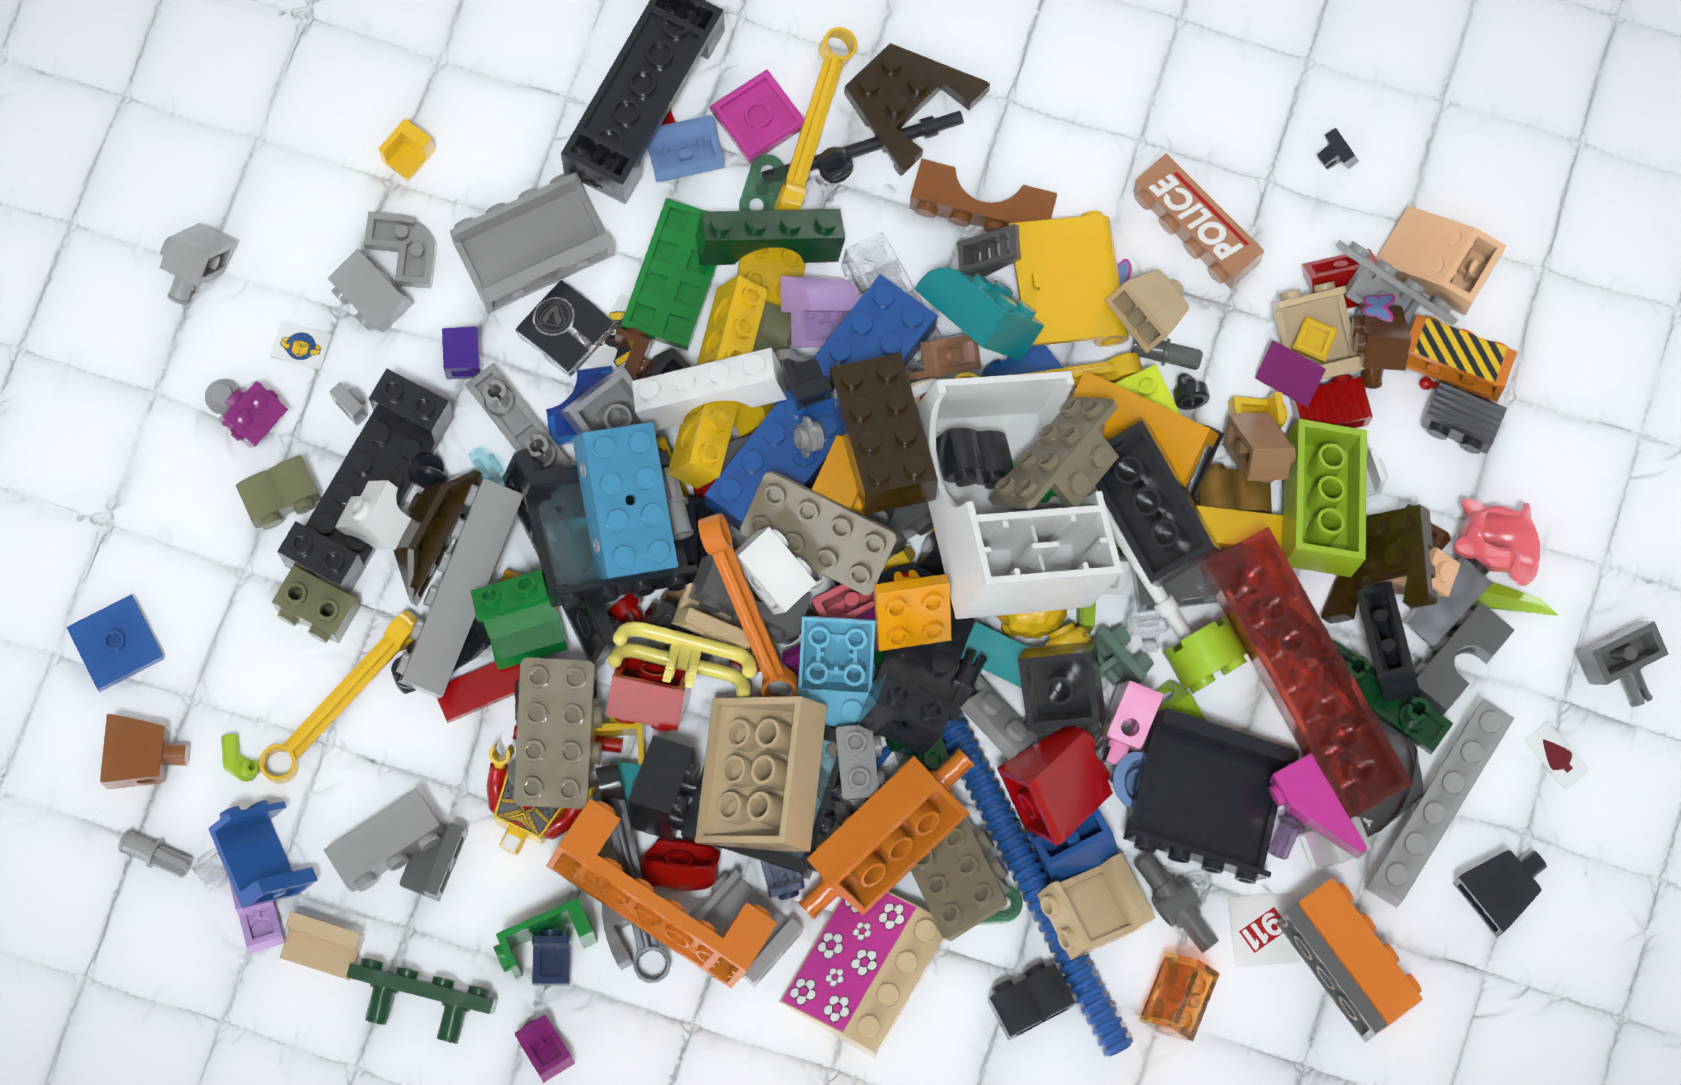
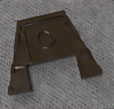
M890 43L845 85L844 94L865 126H869L878 139V145L883 153H887L893 161L895 171L902 176L922 157L923 149L900 132L899 129L940 90H943L967 110H970L989 92L991 84L983 79Z
M1419 504L1366 516V560L1352 577L1338 576L1321 615L1323 620L1330 624L1354 620L1358 604L1356 590L1361 589V586L1365 584L1406 576L1407 581L1402 603L1412 609L1437 604L1438 594L1437 591L1432 589V579L1436 577L1435 566L1430 563L1429 550L1433 548L1430 510Z

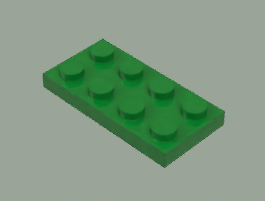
M665 199L620 325L622 329L626 330L628 327L635 328L645 333L648 339L689 350L718 265L700 266L695 237L701 212L709 211Z

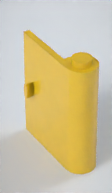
M1089 211L1083 213L1080 217L1009 223L1008 226L1013 224L1019 226L1021 260L1014 262L1019 300L1031 306L1037 312L1034 317L1045 325L1031 346L1094 340L1096 346L1109 347L1123 344L1129 340L1128 330L1104 301L1121 287L1110 217L1102 215L1101 211Z

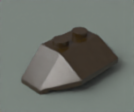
M472 470L428 484L422 494L416 493L408 509V512L411 513L409 516L411 521L396 550H393L411 604L418 606L437 571L444 551H448L454 539L450 537L458 517L465 518L469 506L464 504V500L471 484L478 486V483L483 479L481 472Z

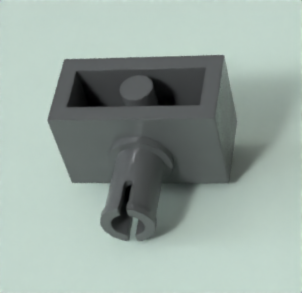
M1655 621L1636 622L1576 651L1590 685H1608L1620 679L1630 700L1631 707L1645 704L1644 700L1649 702L1653 699L1641 669L1669 655Z

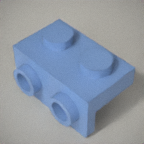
M712 115L661 125L648 146L656 182L725 168Z

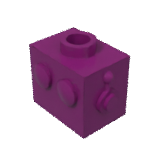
M256 380L251 382L244 391L238 387L224 403L228 408L218 420L222 422L224 427L230 430V435L236 441H243L251 448L261 441L288 409L279 401V396L273 390H266L262 383Z

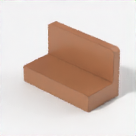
M967 334L920 342L924 369L909 371L907 375L909 379L934 378L981 368L978 344Z

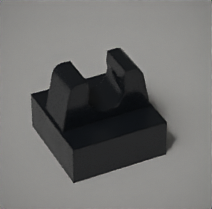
M1336 127L1324 135L1330 144L1321 150L1317 157L1327 170L1340 162H1343L1349 170L1360 162Z

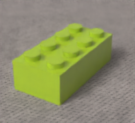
M1298 419L1286 435L1290 443L1294 445L1296 458L1295 463L1290 467L1289 478L1284 480L1282 566L1352 577L1366 560L1367 430Z

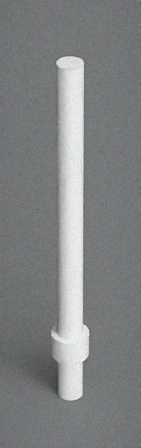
M1096 486L1089 492L1088 496L1098 491ZM1106 506L1115 541L1155 601L1154 608L1161 619L1166 618L1179 640H1183L1191 635L1192 632L1177 610L1180 606L1172 594L1167 595L1162 586L1157 587L1149 582Z

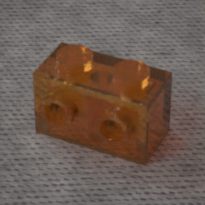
M1166 952L1139 1021L1160 1034L1193 1042L1220 973L1199 959Z

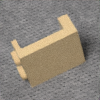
M1333 281L1313 286L1315 292L1313 294L1301 296L1300 289L1279 294L1281 301L1271 304L1280 344L1292 350L1305 316L1339 329L1324 364L1299 354L1326 369L1322 379L1366 369L1362 367L1360 356L1354 352L1355 341L1354 337L1350 336V320L1344 299V294L1347 293L1346 286L1336 288Z
M1122 853L1110 857L1100 866L1062 882L1055 881L1037 894L1041 909L1050 919L1057 933L1059 944L1067 952L1070 960L1133 934L1156 919Z

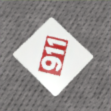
M1293 893L1228 898L1235 967L1291 964L1301 961L1298 952L1276 924L1283 913L1295 905Z

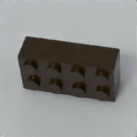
M896 353L830 367L831 397L864 515L936 500L938 478L902 354Z

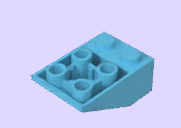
M802 616L798 696L827 706L825 726L842 727L858 724L873 682L876 620Z

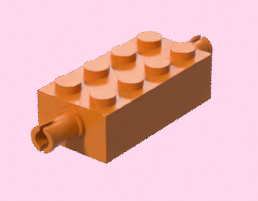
M959 748L937 771L933 769L929 771L913 756L807 858L809 863L821 875L822 881L798 902L799 905L815 920L817 915L838 896L839 898L843 897L864 916L970 814L951 793L953 791L951 787L970 768H973L975 764Z

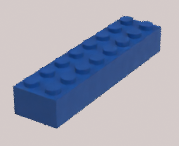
M879 274L813 358L817 359L823 376L827 375L828 379L830 367L896 353L902 354L906 367L921 348L920 342L927 341L936 329L938 315L882 274ZM788 389L786 391L787 400L778 401L720 474V477L716 479L704 494L705 506L715 514L722 513L726 521L740 531L744 518L766 472L775 471L810 489L819 475L836 435L842 436L832 397L829 400L797 411ZM804 417H809L811 422L818 421L824 434L822 450L810 452L809 458L802 456L801 449H797L794 442V430L798 423L803 422Z

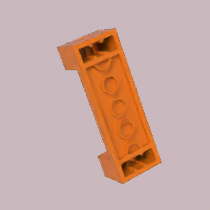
M589 799L554 851L546 867L732 989L748 971L777 925V922L771 919V914L759 905H750L746 902L730 921L723 934L719 936L716 928L704 920L696 921L685 913L686 910L681 904L672 899H663L654 893V888L648 882L640 878L633 879L624 873L623 867L615 860L608 857L603 859L598 856V853L621 819L615 815L616 812L608 804Z

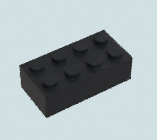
M1141 420L1107 441L1119 457L1095 486L1098 491H1102L1107 508L1152 585L1160 587L1222 551L1149 424Z

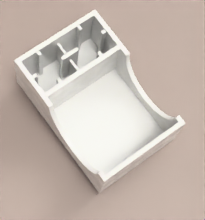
M1071 371L936 380L917 405L938 478L936 500L928 501V506L944 572L947 574L950 582V597L956 619L1091 607L1123 573L1102 491H1096L1090 496L1087 495L1078 507L1066 508L1058 497L1052 496L1047 503L1039 502L1031 509L993 506L988 498L994 489H986L984 486L977 484L958 487L956 483L946 482L942 477L936 451V438L951 428H971L976 431L994 430L1005 433L1012 461H1016L1023 452L1029 450L1035 443L1039 432L1045 426L1051 424L1060 413V408L1067 401L1069 392L1074 385Z

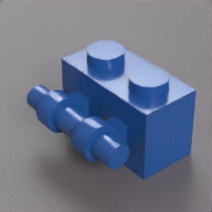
M1098 808L1058 846L1029 831L1025 832L1028 842L1033 844L1038 861L1043 865L1042 868L1047 873L1051 883L1055 881L1062 882L1100 866L1110 857L1119 854L1113 832Z

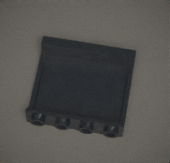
M1168 708L1156 712L1148 732L1123 839L1134 842V848L1140 851L1155 853L1156 850L1166 852L1168 853L1167 858L1172 861L1189 863L1191 860L1201 863V869L1207 872L1222 874L1223 871L1233 873L1235 874L1234 879L1242 883L1256 884L1258 880L1270 878L1272 872L1264 870L1278 805L1274 802L1268 787L1272 786L1269 780L1274 773L1296 762L1299 751Z

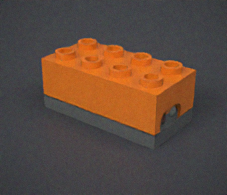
M1332 877L1286 910L1276 924L1363 1042L1367 1043L1415 1008L1423 1000L1419 994L1422 992V988L1413 975L1410 973L1405 975L1398 966L1399 957L1388 943L1382 944L1374 934L1377 928L1370 917L1364 912L1360 914L1351 903L1354 901V897L1350 890L1342 882L1337 884Z

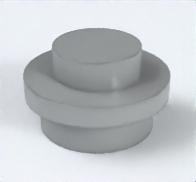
M219 379L212 382L205 391V402L212 412L222 415L228 408L224 402L238 388L237 385L227 379Z

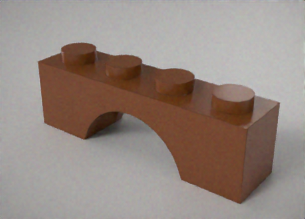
M921 158L910 196V209L915 210L918 215L934 218L935 216L949 219L951 223L957 226L967 227L971 224L982 227L985 232H991L1007 227L1009 223L1052 219L1058 193L1023 185L1015 195L1004 201L994 203L979 201L963 190L957 179L955 167Z

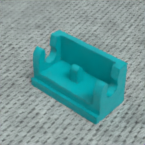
M975 622L961 659L963 660L967 649L976 651L977 654L972 662L973 665L976 658L982 654L988 659L983 670L1022 688L1018 658L1024 649L1030 647Z

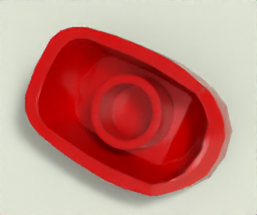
M657 839L654 845L640 859L644 880L652 887L661 886L679 892L704 890L710 888L716 881L719 871L720 852L710 845L676 839L674 842L667 839Z

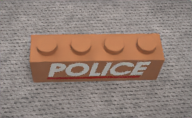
M1167 153L1136 179L1133 192L1138 204L1147 211L1151 209L1160 218L1159 223L1162 228L1170 235L1175 233L1184 242L1183 246L1187 253L1194 259L1200 258L1209 267L1208 272L1211 277L1219 284L1225 283L1232 289L1261 262L1265 250Z

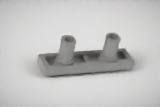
M494 363L465 384L516 452L527 448L531 458L537 459L542 470L572 465Z

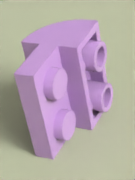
M780 277L781 312H791L792 348H821L860 299L856 288L851 282L839 277Z

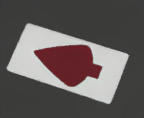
M1548 722L1525 740L1529 748L1565 789H1568L1589 771V768Z

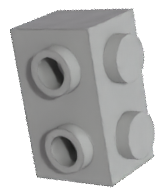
M358 248L327 278L335 286L331 292L344 305L350 302L358 311L355 315L356 319L369 331L374 328L384 333L413 304L409 297L374 260Z

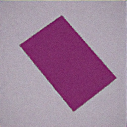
M1272 340L1255 379L1278 392H1282L1285 396L1308 408L1326 369Z

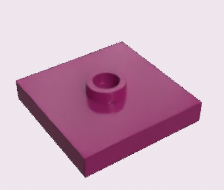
M768 69L710 106V111L749 164L799 133L804 122L803 116Z

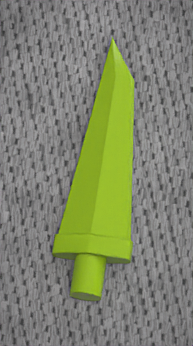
M1494 582L1471 606L1477 607L1482 602L1489 609L1559 616L1541 598Z

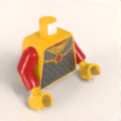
M496 741L489 750V758L492 762L490 763L486 784L488 807L494 814L495 822L507 829L498 847L518 856L526 838L543 844L546 839L554 840L566 833L582 809L516 805L514 802V786L511 784L507 774V762L514 753V747L510 744L506 755H500L497 752L498 741ZM595 786L589 789L588 800L596 794L597 788Z

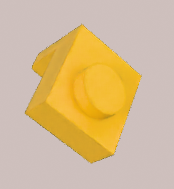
M1274 391L1267 399L1234 396L1228 402L1229 414L1269 412L1280 427L1285 424L1287 419V408L1283 404L1282 392Z

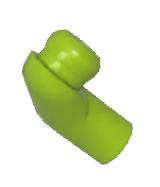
M222 735L221 750L224 770L240 781L248 782L254 780L259 773L260 767L256 760H250L240 753L239 735Z

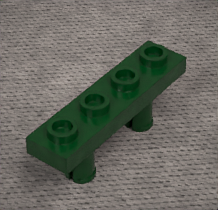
M1334 639L1311 670L1380 720L1412 738L1417 746L1432 755L1454 724L1432 709L1429 702L1422 697L1411 695L1385 702L1375 668L1370 665L1369 660L1365 656L1354 654Z
M365 957L361 958L360 963L353 962L349 964L346 978L370 983V987L373 988L365 1021L386 1025L394 993L398 994L401 991L442 1002L441 1005L444 1006L436 1039L458 1044L466 1012L474 1010L486 1014H494L498 999L489 997L491 990L474 985H469L468 991L454 988V980L439 976H433L432 982L419 979V971L397 966L396 972L382 969L383 962Z

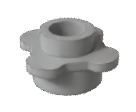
M804 417L803 422L798 423L794 430L795 445L797 449H801V454L804 458H809L810 452L822 450L824 445V434L818 421L811 422L809 417Z

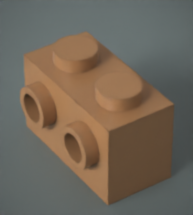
M1269 412L1228 414L1223 446L1247 481L1270 483L1274 480L1288 479L1290 467L1295 463V448Z

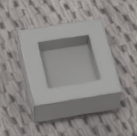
M339 382L329 391L333 402L356 426L367 418L363 407L366 402L353 387L347 390Z

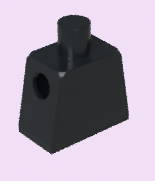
M1507 850L1463 873L1452 884L1496 938H1498L1542 891L1534 878L1547 868V864L1534 850L1520 861L1512 851Z

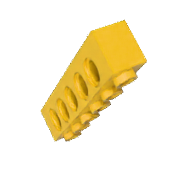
M737 275L717 287L696 366L753 351L768 293L766 288L741 275ZM714 401L705 403L692 409L685 416L683 424L679 427L667 472L668 475L696 489L720 477L739 402Z

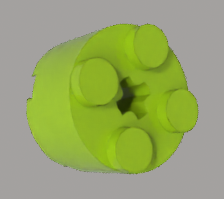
M1226 616L1184 638L1173 648L1170 647L1162 652L1185 690L1189 688L1192 694L1214 682L1216 679L1213 674L1220 670L1223 676L1247 662L1244 657L1247 651Z

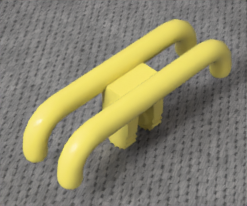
M636 621L627 622L619 626L613 635V642L617 647L613 648L608 656V664L612 668L619 667L625 658H636L666 666L662 679L663 682L670 683L674 677L675 669L686 671L684 682L687 688L693 689L696 674L732 683L736 686L738 698L749 697L751 694V684L747 678H753L756 675L757 662L751 653L741 647ZM639 636L671 644L668 652L626 642L629 637ZM701 652L737 661L742 665V673L728 666L700 660Z

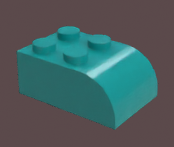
M941 267L928 272L914 288L915 291L982 348L1020 361L1045 326L1034 317L1037 312L1031 306L1020 300L1016 302L1011 298L1013 291L998 281L993 284L979 274H976L974 277L952 268Z

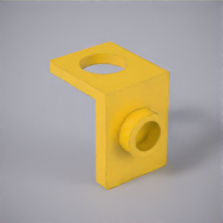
M609 718V723H604L602 728H597L596 736L637 735L639 766L642 765L646 755L644 724H623L616 721L615 718Z

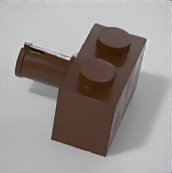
M1360 303L1358 316H1352L1350 336L1355 337L1354 352L1360 355L1362 367L1366 368L1362 370L1361 375L1364 386L1370 389H1377L1382 386L1384 369L1406 371L1411 337L1402 306L1390 305L1387 307L1394 317L1391 322H1387L1377 317H1369L1363 314L1362 309L1367 305Z

